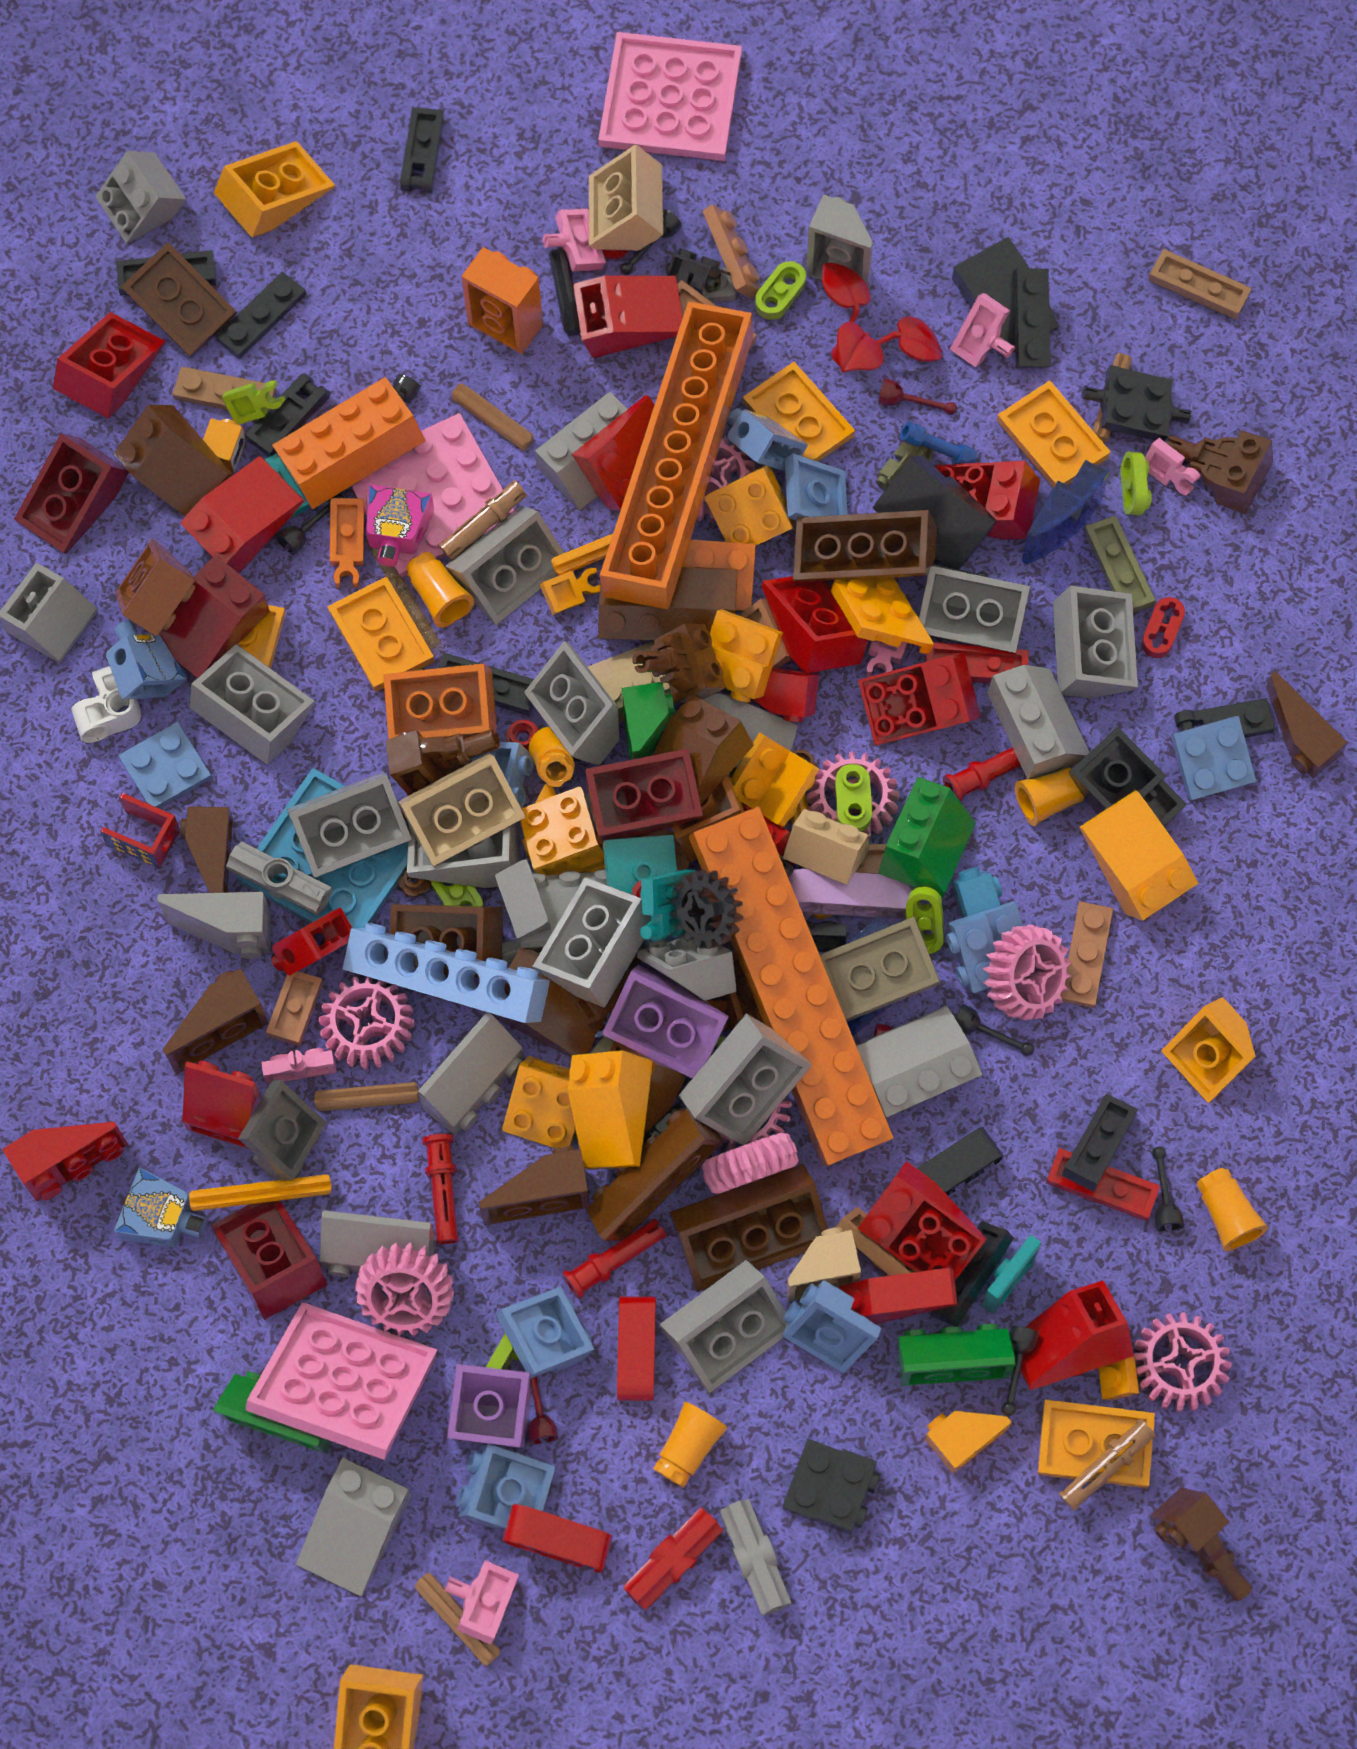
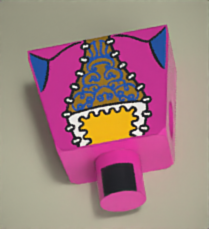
M369 484L367 538L370 547L379 549L377 561L380 564L393 567L397 565L400 552L415 554L434 513L431 493Z

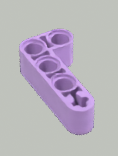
M810 869L793 870V873L788 876L805 921L813 913L888 919L907 918V899L910 892L916 889V887L881 874L855 872L848 885Z

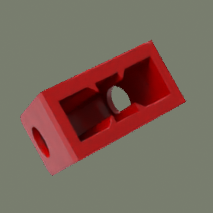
M341 907L272 945L274 953L271 956V962L278 971H285L290 976L347 944L352 926ZM318 932L325 939V943L320 946L317 945L313 938V935Z

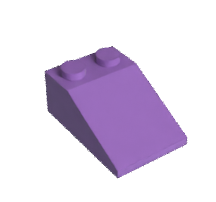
M638 964L630 972L602 1035L690 1078H694L710 1058L729 1016L674 981Z

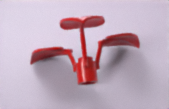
M830 262L822 265V283L828 297L843 308L852 307V315L849 322H845L838 329L837 344L831 350L832 358L841 367L842 373L855 370L871 371L878 369L884 360L883 351L880 346L892 339H899L900 349L912 359L934 362L943 357L941 346L931 328L922 320L912 316L903 317L898 321V331H894L877 341L869 337L868 332H864L859 325L855 324L860 312L859 306H866L870 302V292L867 284L859 274L849 267Z

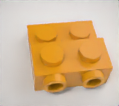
M721 609L716 612L710 635L717 662L723 671L722 677L726 689L731 690L730 697L742 702H750L751 698L763 697L783 632Z

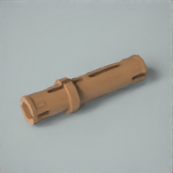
M513 480L493 499L489 497L485 501L486 505L456 529L448 538L439 543L438 546L452 561L499 520L502 522L507 518L506 514L528 496L517 481Z
M1139 1419L1117 1441L1113 1439L1109 1442L1110 1448L1087 1467L1066 1489L1061 1491L1059 1496L1073 1511H1076L1085 1500L1102 1487L1125 1464L1129 1466L1134 1462L1132 1457L1151 1439L1156 1437L1155 1433L1143 1420ZM1133 1441V1444L1130 1447H1128L1120 1456H1118L1117 1459L1110 1463V1460L1114 1456H1116L1126 1445ZM1104 1467L1105 1469L1082 1490L1081 1487Z

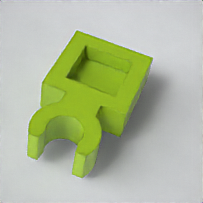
M268 381L261 390H257L253 382L226 391L222 399L233 421L239 425L265 417L268 412L267 408H279L285 401V397L274 398L269 394V392L277 387V381Z

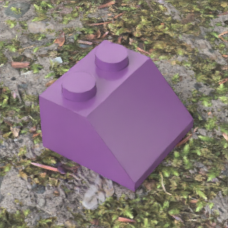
M457 1364L447 1438L525 1447L530 1408V1373Z

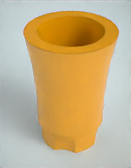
M423 552L407 564L406 570L411 579V584L421 596L437 627H448L471 611L475 602L474 597L454 579L442 562L437 560L431 552Z
M549 726L540 729L530 740V756L536 765L539 777L549 786L561 787L573 775L575 767L574 757L569 754Z
M1067 767L1054 773L1015 783L1016 800L1031 826H1036L1050 816L1083 802L1084 796L1068 773L1072 768Z
M1220 1168L1212 1171L1197 1182L1196 1185L1202 1194L1201 1199L1216 1227L1224 1251H1232L1261 1237L1268 1230L1269 1227L1255 1211L1237 1180L1232 1178L1228 1169Z
M684 1401L677 1422L659 1454L661 1458L657 1461L653 1470L684 1488L690 1475L694 1476L706 1455L728 1427L700 1408Z

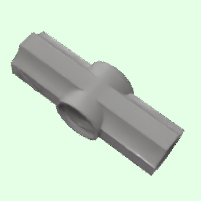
M242 841L235 845L226 865L227 870L266 889L274 898L286 899L317 916L320 912L324 911L333 891L332 887L293 868L287 860L273 858ZM283 873L288 875L286 880L281 883L271 882L272 878L277 874Z
M740 1500L721 1509V1519L734 1547L732 1548L734 1558L739 1563L743 1579L748 1581L761 1616L770 1615L791 1605L790 1596L777 1569L779 1564L768 1536L763 1535L750 1500Z

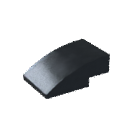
M1007 237L954 266L952 281L970 304L969 310L972 309L978 295L982 293L987 294L1010 310L1001 327L1000 337L1012 346H1015L1014 270L1029 267L1010 238ZM1050 307V332L1059 328V325Z
M923 455L908 459L872 507L877 513L929 510L937 525L935 559L948 567L956 569L962 568L998 522L952 476L945 477Z
M1119 727L1113 730L1068 772L1097 815L1135 790L1140 793L1164 827L1187 805L1163 780L1166 775Z

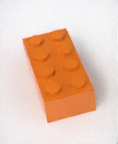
M384 377L274 443L273 447L291 478L311 508L314 509L426 440L413 414L388 379Z

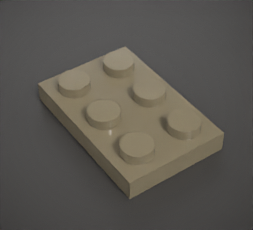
M914 917L820 955L846 1022L941 984Z

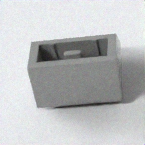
M126 151L95 196L126 243L173 219L187 200L156 153Z
M36 562L0 610V622L5 632L61 663L97 614L98 609L63 577Z
M685 934L680 936V939L670 942H652L649 944V948L637 951V958L705 1001L737 992L732 951L721 945L708 949L706 945L697 948L695 946V939L686 942L684 940Z

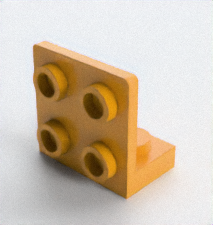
M766 465L705 496V500L726 542L758 545L792 529L797 523L796 520L788 518L786 497L772 468Z
M759 732L753 742L754 746L744 756L731 777V781L742 803L752 809L760 807L763 816L784 827L787 821L795 815L797 805L805 792L814 784L819 768Z
M576 787L522 808L525 818L521 819L520 822L532 866L536 873L543 875H557L566 871L580 873L605 863L603 845H599L585 793L581 787Z
M528 1056L519 1065L502 1130L553 1148L571 1147L576 1128L568 1095L570 1068Z

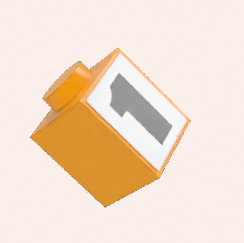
M211 418L203 440L228 470L234 474L246 442L243 428L238 423L229 419L220 421Z

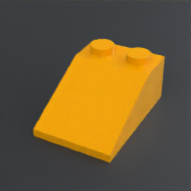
M295 141L224 166L214 194L253 238L272 231L333 189L335 184L302 146Z
M1136 790L1079 827L1122 910L1128 916L1143 921L1199 884L1182 851Z
M623 1050L572 1055L568 1095L585 1169L640 1167L652 1060Z
M350 1664L340 1679L334 1749H414L421 1706L423 1675Z

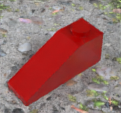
M772 668L763 697L753 700L771 713L783 715L784 721L803 722V718L815 715L819 674H805L800 671Z
M952 1268L869 1278L838 1286L841 1291L854 1298L851 1310L866 1317L874 1324H881L958 1305Z

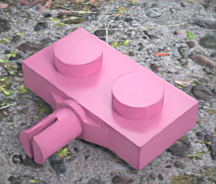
M589 209L559 210L555 219L560 234H544V247L564 248L572 272L602 270L606 263L602 249H593L589 246Z
M985 293L978 295L950 350L974 367L979 366L983 362L991 348L1001 353L1005 358H1008L1015 349V346L1002 339L1000 334L1001 327L1010 310Z
M323 1048L310 1049L305 1052V1055H302L298 1050H295L296 1055H294L292 1050L288 1054L272 1056L270 1061L261 1062L263 1076L267 1085L272 1080L286 1082L337 1073L332 1050L326 1051Z
M485 1560L478 1577L471 1585L450 1576L444 1592L464 1599V1612L456 1630L491 1645L519 1575Z

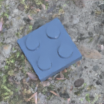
M791 454L785 458L787 514L789 519L797 521L798 517L848 515L844 470L796 454Z
M1233 716L1170 734L1189 800L1256 782L1239 716Z
M178 722L118 755L146 803L159 809L212 779L211 774Z

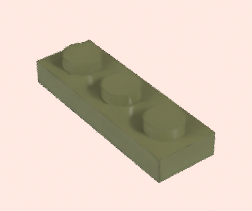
M1116 515L1085 526L1084 534L1110 590L1132 594L1133 613L1153 607L1156 600Z

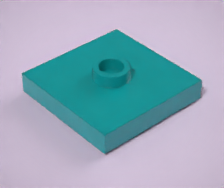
M674 835L603 841L607 886L631 894L632 888L641 879L677 871Z
M1030 1235L1011 1260L1006 1258L994 1273L997 1279L987 1290L982 1305L991 1314L996 1313L1036 1261L1041 1247V1242Z

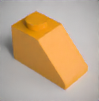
M954 1411L946 1417L942 1413L927 1425L929 1432L926 1434L925 1441L952 1474H954L1007 1431L1012 1422L1007 1416Z

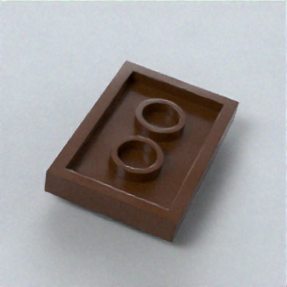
M169 242L121 286L139 307L190 358L237 315V311Z

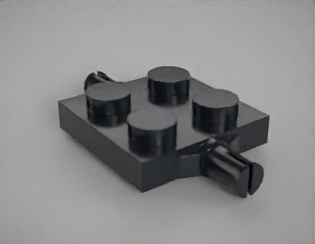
M1110 365L1106 370L1105 386L1102 390L1085 385L1081 393V399L1100 403L1103 414V429L1155 441L1160 438L1165 442L1168 438L1170 420L1188 424L1192 413L1191 410L1173 407L1171 399L1172 379Z

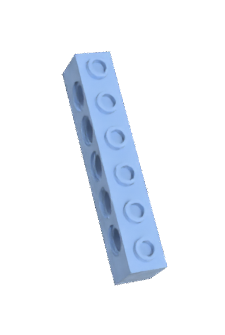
M366 923L365 928H351L343 970L523 1023L541 1022L550 980L538 977L539 971L535 969L518 967L517 970L507 968L508 962L495 958H487L486 961L476 959L477 953L463 949H456V953L447 951L446 944L426 940L425 944L415 941V935L405 932H396L395 935L385 933L386 927L378 924ZM385 947H386L387 950H388V958H387V960H385V958H384V949H385ZM415 955H416L417 958H418V968H417V969H415L414 963H413V960H414ZM445 964L448 966L449 975L447 978L444 975ZM476 973L478 974L480 979L478 987H476L474 983V976ZM506 982L509 983L511 988L509 996L506 995L504 989Z

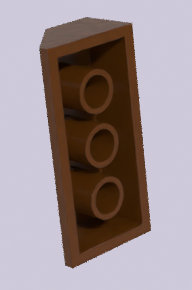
M929 510L798 517L796 523L793 580L794 582L927 576L936 558L937 525Z
M682 567L669 610L603 597L600 584L598 638L654 640L683 624H705L707 631L710 633L717 610L722 609L736 614L737 569Z
M687 1108L684 1111L682 1109L676 1111L667 1120L666 1124L668 1127L659 1136L657 1134L651 1136L642 1145L643 1152L641 1153L640 1167L619 1168L616 1172L619 1177L610 1186L605 1184L592 1195L591 1199L594 1202L586 1210L599 1236L604 1241H619L631 1235L725 1141L716 1130L695 1119Z
M804 1164L669 1212L677 1240L697 1292L709 1288L745 1260L758 1270L805 1253L814 1239L822 1236L821 1232L828 1229L816 1185Z

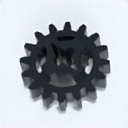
M704 869L682 877V883L675 885L673 888L678 896L670 898V902L677 908L676 911L670 913L671 917L678 918L680 921L675 927L676 930L684 929L686 931L684 940L687 942L695 939V946L697 948L706 945L708 949L730 942L732 940L731 935L738 933L740 930L735 922L743 920V916L737 913V908L742 906L743 902L735 901L734 899L738 889H729L727 887L729 878L726 876L718 879V872L715 870L706 873Z

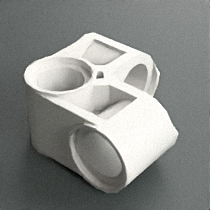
M110 666L92 672L100 695L81 700L73 705L71 709L81 741L85 743H93L105 739L109 735L130 729L138 724L142 716L137 699L122 700ZM129 706L125 711L117 712L119 708Z

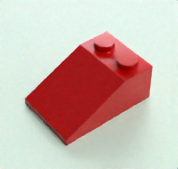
M109 312L57 359L53 389L109 418L124 404L165 344V340Z
M649 395L642 397L571 454L602 503L609 509L621 511L655 406Z
M259 456L204 496L184 517L180 524L212 557L218 556L239 573L299 509L305 500L263 457Z
M793 576L762 582L761 587L777 628L783 632L781 638L787 653L805 674L861 664L868 640L859 638L833 596L831 592L832 587L827 581L794 582Z

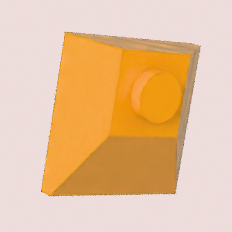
M1224 997L1205 1005L1161 1050L1207 1103H1210L1256 1057L1247 1023Z

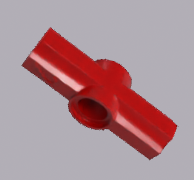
M700 1508L674 1535L670 1534L653 1550L649 1556L650 1560L622 1587L623 1590L646 1611L673 1583L677 1584L682 1580L680 1578L681 1575L688 1568L692 1569L698 1562L697 1558L724 1532V1529L708 1512Z

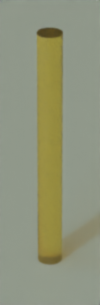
M367 541L366 545L377 561L379 549L370 547ZM377 561L429 649L431 650L441 645V641L404 580L398 574L395 566H384Z

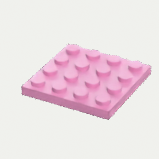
M617 32L598 140L599 147L628 150L636 144L648 153L725 161L742 46Z
M460 413L422 430L425 442L351 486L356 498H364L366 517L369 484L432 494L434 513L415 554L400 552L397 565L394 566L400 578L408 575L406 570L407 564L423 552H431L437 560L446 557L438 544L448 538L456 529L486 505L485 501L489 497L493 499L503 491ZM512 508V509L506 514V516H508L510 513H512V512L514 511V508ZM500 520L496 522L494 525H492L488 530H486L484 534H486L489 530L496 526L500 522Z
M302 1302L247 1400L246 1411L385 1460L435 1361L437 1349Z

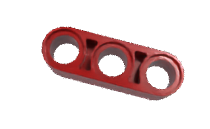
M619 1296L617 1400L654 1401L656 1297Z
M513 1504L502 1542L581 1568L582 1565L595 1568L594 1572L602 1573L613 1536L607 1532L531 1507Z

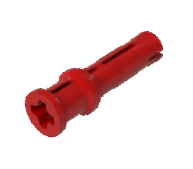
M1013 747L981 763L979 761H972L968 763V768L954 775L950 773L944 775L943 784L945 787L950 788L961 802L963 796L977 789L981 791L987 789L990 781L1020 767L1021 764Z
M434 1134L422 1138V1145L426 1147L428 1166L425 1168V1175L431 1179L437 1237L436 1244L438 1245L459 1242L452 1181L457 1168L452 1163L451 1144L454 1142V1137L451 1134Z
M655 1218L652 1219L651 1222L600 1255L591 1253L583 1264L572 1271L565 1270L562 1272L563 1279L574 1296L580 1300L584 1297V1292L599 1282L606 1283L609 1281L611 1272L660 1240L665 1239L667 1236L662 1226L658 1228L659 1222Z

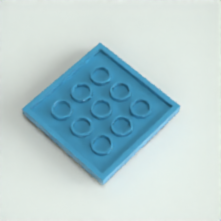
M312 768L257 849L273 858L287 860L293 868L314 878L287 809L345 786ZM405 821L406 826H407L408 831H409V824H408L407 821ZM408 841L315 877L320 882L332 887L333 890L327 906L318 916L286 899L274 898L266 889L239 875L237 880L240 884L254 892H263L266 899L309 924L341 907L352 928H365L366 923L374 921L397 887L398 880L407 869ZM283 873L277 874L272 878L271 882L281 883L286 880L288 875Z

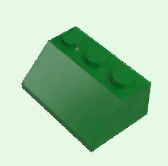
M663 682L622 688L624 729L630 760L653 755L670 718L673 716L674 704L672 694H665Z
M917 777L885 846L878 874L916 888H932L944 898L976 824L950 788Z
M985 1324L977 1326V1331L962 1332L961 1327L942 1328L940 1333L926 1334V1330L922 1329L905 1331L904 1336H898L897 1340L901 1386L1009 1379L1015 1366V1357L1008 1328L998 1329L997 1324Z
M247 1371L245 1377L234 1374L213 1410L225 1420L325 1454L328 1453L332 1441L246 1411L247 1400L261 1375Z

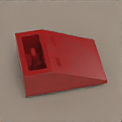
M601 276L573 284L582 341L592 359L677 337L683 319V312L676 276Z
M1026 461L935 465V468L945 477L952 476L998 521L987 534L988 537L1003 540L1029 539L1041 480Z
M964 652L858 680L875 746L981 718Z
M187 1061L184 1073L182 1122L186 1129L249 1149L238 1138L262 1099L255 1082L252 1081L253 1078L238 1071H233L231 1075L220 1072L216 1065L206 1061H198V1064Z
M114 1121L35 1129L2 1150L24 1186L37 1202L41 1198L43 1200L54 1198L62 1191L61 1186L72 1179L80 1181L92 1173V1167L99 1162L115 1160L124 1152L123 1147L127 1146L128 1143Z
M907 1161L857 1228L914 1271L921 1272L952 1268L954 1280L958 1278L986 1241L985 1236L939 1185Z
M1104 1280L1068 1291L1024 1327L1040 1333L1035 1349L1030 1354L1023 1356L1020 1372L1029 1390H1033L1134 1357L1128 1323Z

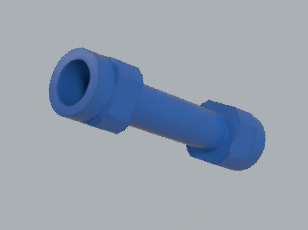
M907 422L901 430L900 439L912 446H925L952 458V463L954 464L975 463L977 459V451L964 444L956 446L926 433V428L918 424Z

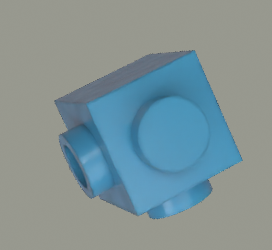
M974 867L959 872L960 878L951 881L962 918L1000 906L998 897L1002 896L1001 886L997 877H992L991 873L984 870L980 871L979 867Z

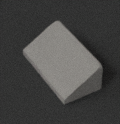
M527 859L519 861L495 874L517 940L551 929Z

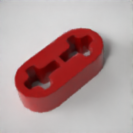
M1173 597L1163 598L1158 601L1142 639V649L1151 658H1163L1172 649L1185 614L1184 605L1178 599ZM1170 607L1174 609L1175 616L1170 618L1167 625L1162 623L1164 618L1163 611ZM1158 631L1164 633L1163 644L1159 648H1154L1152 640L1156 638Z

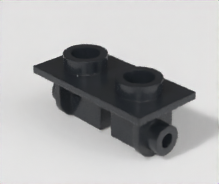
M679 248L678 254L668 250L664 251V253L672 255L671 262L667 264L665 269L668 276H676L677 281L681 282L682 280L688 285L704 290L707 293L719 290L721 285L719 279L722 273L731 276V272L719 268L721 262L702 256L701 262L697 261V253Z

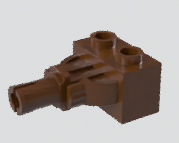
M1241 430L1237 438L1224 437L1213 440L1204 437L1203 440L1198 441L1196 444L1170 434L1168 441L1165 442L1185 457L1184 461L1190 463L1189 467L1196 469L1200 473L1203 482L1210 489L1214 490L1216 503L1246 514L1273 463L1272 440Z
M683 624L654 639L655 644L651 646L650 651L640 650L632 657L633 664H643L634 667L638 673L652 672L654 677L665 675L660 678V681L669 684L675 704H684L692 694L703 700L726 688L722 677L723 671L717 662L712 647V638L705 624Z
M493 728L468 738L460 733L446 738H424L418 730H414L385 740L390 776L408 796L473 762V757L500 749V740Z
M1181 1487L1149 1516L1156 1525L1153 1528L1155 1534L1167 1546L1172 1544L1179 1549L1185 1548L1190 1550L1205 1566L1202 1569L1205 1576L1216 1577L1234 1600L1240 1601L1253 1590V1587L1234 1565L1235 1553L1232 1550L1226 1549L1217 1535L1230 1522L1207 1493Z

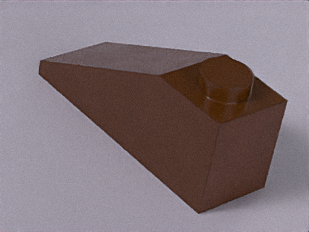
M1275 671L1271 674L1266 689L1288 753L1292 757L1291 762L1297 771L1302 774L1308 773L1314 779L1343 754L1348 742Z
M188 806L187 818L181 819V839L186 840L208 892L228 893L229 870H227L226 865L231 853L233 827L231 811L229 807Z

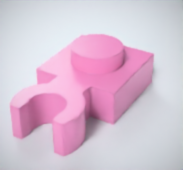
M1160 438L1152 443L1145 456V460L1149 462V474L1165 486L1172 481L1177 491L1182 495L1187 496L1192 492L1195 487L1190 483H1195L1201 477L1196 469L1184 467L1182 463L1185 457Z
M872 641L868 655L875 658L869 661L866 676L871 677L873 671L877 668L883 669L885 673L893 671L891 662L901 664L908 643L902 641L900 647L887 645L882 641Z

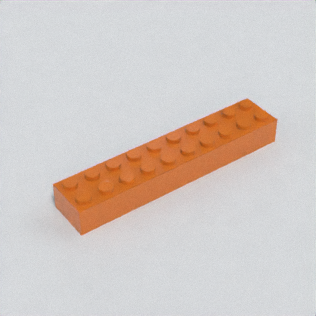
M688 301L600 573L603 597L669 610L754 337L752 313Z
M760 807L693 832L689 839L701 869H705L706 873L714 870L717 871L718 879L727 876L729 878L727 887L729 889H738L734 895L735 901L743 902V905L737 908V913L743 916V920L735 922L740 930L738 933L731 935V943L764 1024L772 1028L812 1064L791 1091L821 1165L833 1164L894 1139Z

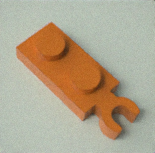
M331 498L330 566H339L334 572L336 588H340V580L345 575L353 578L354 588H358L360 583L359 573L354 566H364V498Z

